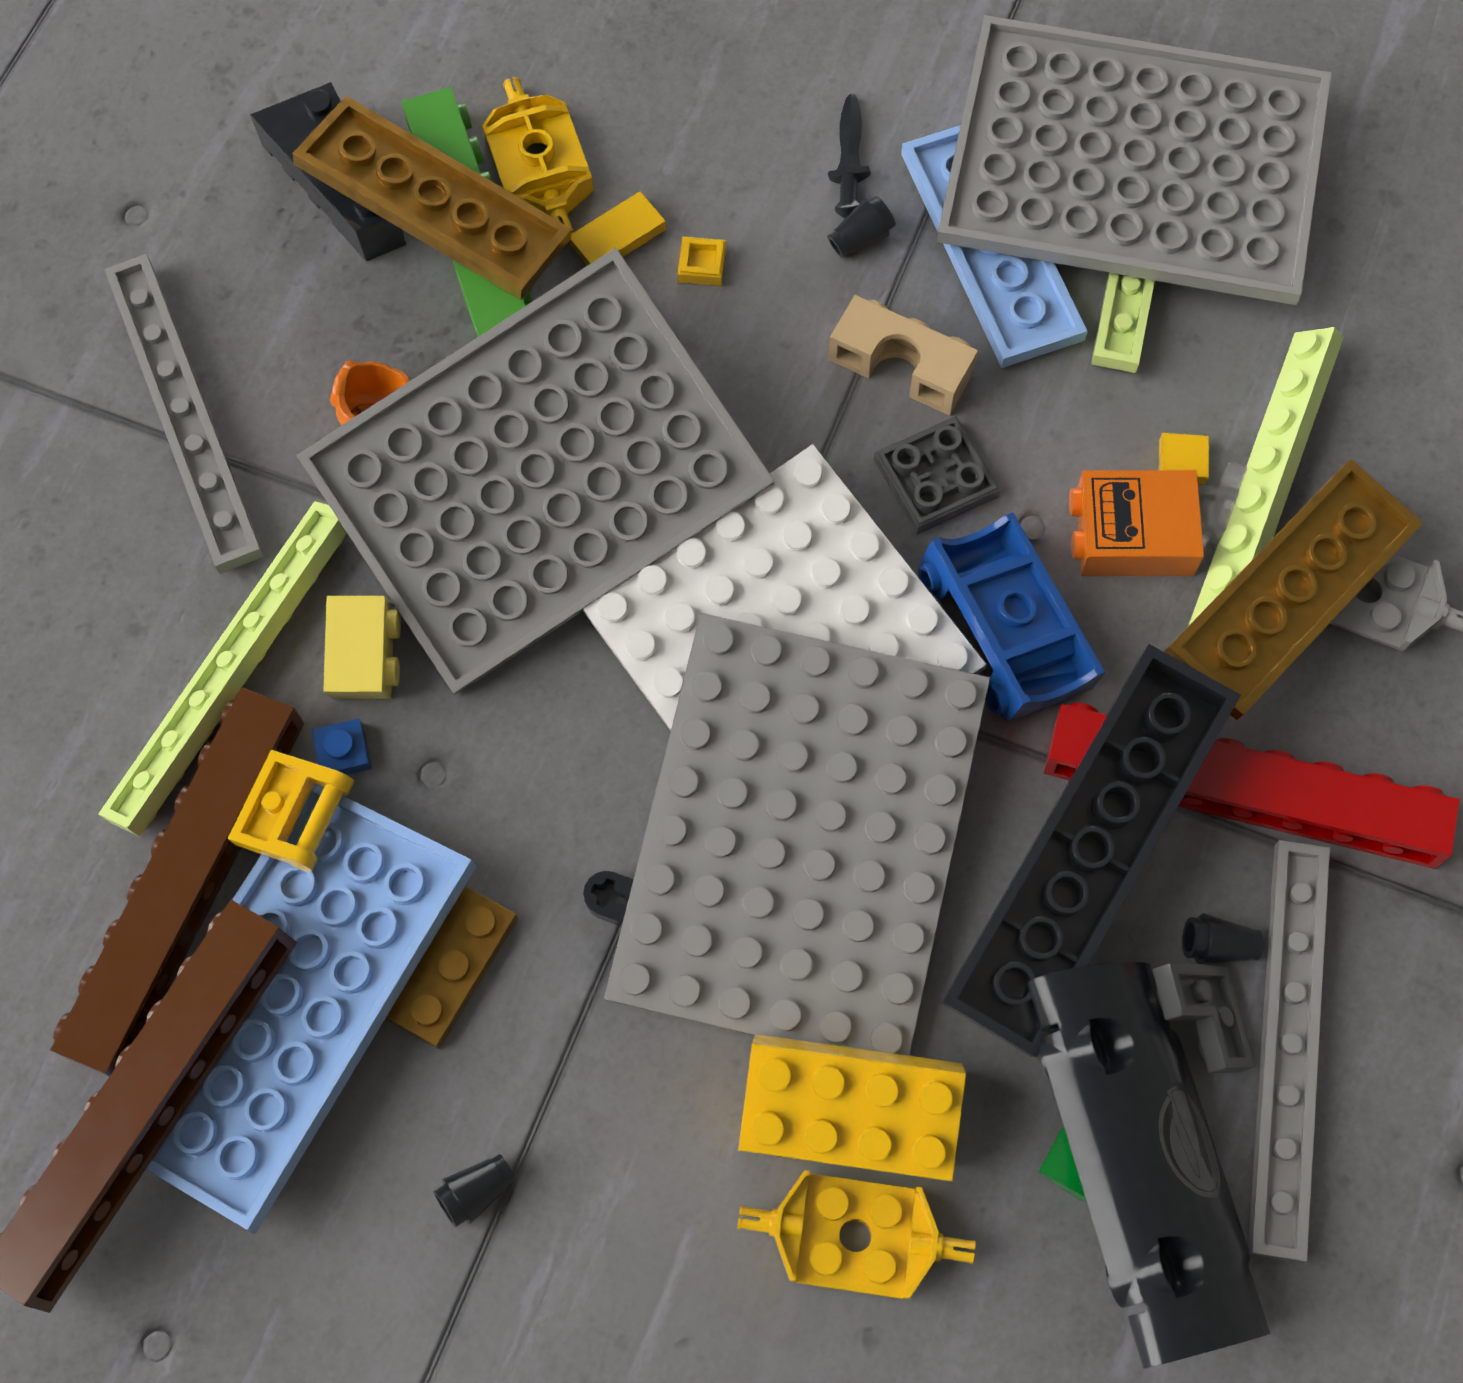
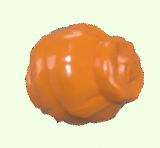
M346 361L335 378L330 397L331 405L336 408V416L340 425L342 426L411 381L409 376L401 370L380 362Z

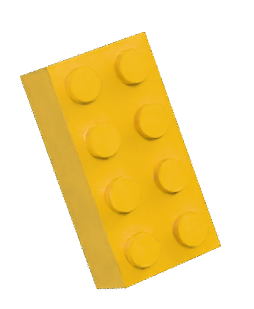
M755 1034L751 1046L738 1150L952 1181L966 1078L963 1063Z

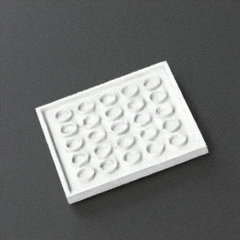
M813 444L770 473L775 481L774 485H770L759 492L747 503L733 512L730 511L713 525L696 536L685 540L676 549L651 565L644 567L640 572L583 608L587 618L670 731L700 613L977 675L986 667V663Z

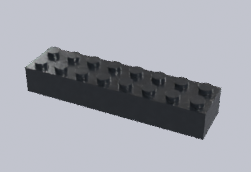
M1148 644L941 1004L1028 1056L1037 1057L1040 1041L1049 1035L1051 1031H1041L1027 983L1049 973L1089 965L1241 694Z

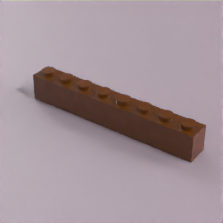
M243 687L240 688L235 700L232 699L226 704L220 718L221 726L213 742L207 743L199 755L198 770L190 785L183 787L177 796L173 818L167 829L160 831L152 844V857L144 873L139 874L129 887L127 894L128 903L119 920H114L108 927L103 939L104 949L95 966H90L83 974L78 987L80 994L70 1013L64 1014L57 1023L53 1035L55 1042L50 1049L51 1051L108 1077L114 1071L120 1053L133 1043L146 1024L151 1008L155 1003L163 999L168 992L241 847L235 846L228 837L270 751L274 750L289 755L305 724L292 706Z
M232 899L225 909L212 919L207 935L193 955L186 958L181 964L175 982L164 998L155 1003L151 1008L146 1024L131 1045L127 1046L120 1053L114 1071L101 1090L94 1093L87 1101L83 1116L70 1135L57 1145L52 1154L50 1164L37 1183L24 1193L19 1202L18 1211L5 1230L0 1233V1290L23 1306L48 1313L52 1311L296 946L297 942L281 928Z

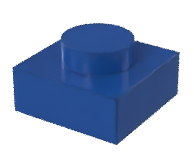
M360 718L312 729L318 765L337 770L346 775L372 769L364 726Z

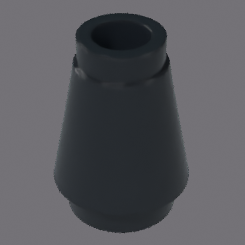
M875 196L870 201L863 199L827 238L834 251L843 258L847 254H851L888 237L889 230L896 226V222L886 204L879 197Z
M1205 913L1201 914L1198 918L1189 917L1184 925L1182 934L1183 953L1186 958L1195 959L1197 964L1257 961L1262 956L1264 938L1260 930L1251 929Z
M498 1154L492 1159L489 1158L443 1178V1185L434 1190L433 1193L445 1215L456 1228L465 1221L471 1224L510 1184L516 1181V1178L501 1154Z

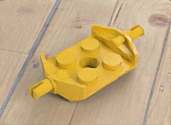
M512 77L514 91L509 78L503 83L508 96V104L493 109L482 125L485 139L489 144L503 188L570 227L572 234L574 230L567 214L594 191V185L566 103L548 94L529 97L528 94L525 95L521 80L517 77ZM535 143H542L547 146V149L540 154H530L525 151L527 147Z
M804 1170L778 1209L773 1208L772 1211L740 1205V1217L759 1219V1221L738 1218L737 1229L769 1233V1237H773L776 1241L789 1281L792 1283L908 1300L934 1262H940L941 1259L970 1264L974 1262L975 1253L956 1251L953 1248L974 1251L976 1241L944 1237L942 1233H939L922 1187L912 1189L811 1174L810 1171ZM858 1221L868 1228L871 1240L866 1249L860 1252H852L842 1245L840 1230L846 1223Z

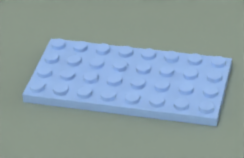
M314 784L287 843L297 845L321 795L323 786ZM344 796L341 797L315 852L318 860L312 872L303 871L286 862L261 854L232 899L281 928L297 944L146 1168L149 1172L255 1234L477 867L471 859Z

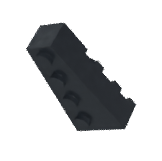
M331 82L250 114L264 149L282 164L284 171L293 181L296 180L307 192L309 199L318 209L321 208L327 214L337 230L365 261L407 245L401 228L294 165L293 152L341 102Z

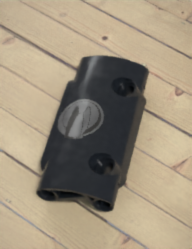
M1145 962L1098 964L1057 971L1029 981L1027 985L1041 1031L1060 1029V1031L1051 1033L1040 1041L1039 1051L1044 1070L1053 1088L1104 1257L1108 1284L1115 1301L1121 1308L1143 1303L1146 1310L1145 1312L1128 1316L1143 1369L1271 1334L1248 1266L1250 1262L1249 1248L1181 1041L1177 1033L1171 1029L1169 1021H1165L1163 1010L1157 1001V985L1151 965Z

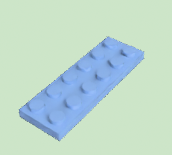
M961 125L902 144L901 155L937 232ZM943 243L1001 368L1085 341L1088 331L1055 263Z

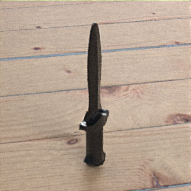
M852 93L846 97L841 113L839 136L841 145L840 163L837 170L828 172L829 180L840 184V202L835 206V212L842 218H846L859 205L857 202L858 183L871 175L869 166L862 167L859 160L862 120L857 97Z

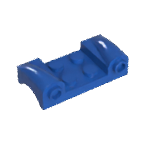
M1013 512L1004 515L991 525L968 536L956 539H943L939 537L931 541L918 569L919 579L936 598L942 600L943 598L953 596L994 671L990 676L985 698L993 714H999L1004 720L1009 722L1092 690L1105 674V671Z

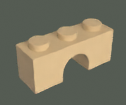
M854 295L833 330L829 341V361L868 379L877 364L887 358H902L910 362L915 370L912 374L909 397L949 416L974 374L978 354L977 349L972 348L961 338L943 335L930 329L921 320L915 318L908 319L890 311L879 301L866 300L857 295Z

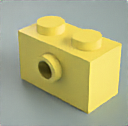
M327 596L323 692L333 699H391L392 686H398L400 665L398 657H393V639L400 638L401 615L398 610H394V605L386 596Z

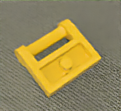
M271 750L228 839L235 846L286 862L303 871L312 872L318 860L315 852L342 795L347 796L354 780L337 770ZM314 784L323 786L321 795L297 845L287 843Z

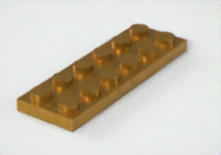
M345 96L293 152L295 166L520 300L571 239L572 229L348 96Z
M1350 458L1164 652L1241 694L1230 714L1237 721L1400 549L1423 522Z

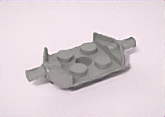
M1394 554L1366 584L1376 593L1377 601L1365 603L1355 596L1329 623L1404 652L1432 628L1438 630L1441 625L1463 633V612L1450 607V604L1446 603L1447 594L1438 560L1434 559L1431 565L1427 567Z

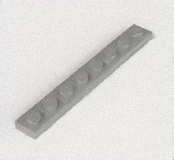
M147 254L104 269L216 569L221 574L264 557Z
M1279 840L1274 845L1248 1248L1249 1254L1253 1256L1304 1263L1307 1262L1330 847Z

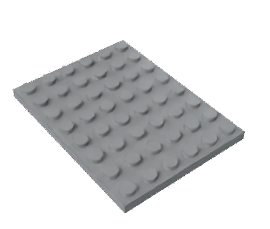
M984 15L938 229L937 242L1297 305L1302 294L1332 72Z
M617 248L609 251L296 455L455 695L581 613L584 607L625 582L644 567L651 565L676 549L685 540L696 536L716 523L730 511L733 512L747 503L756 494L770 485H774L775 482Z
M700 613L604 1000L752 1036L759 1034L909 1056L990 677Z

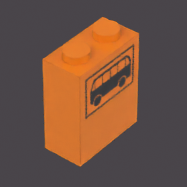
M1082 470L1077 488L1070 489L1069 514L1070 516H1077L1078 531L1072 532L1071 553L1073 559H1080L1081 576L1195 575L1204 557L1197 470Z

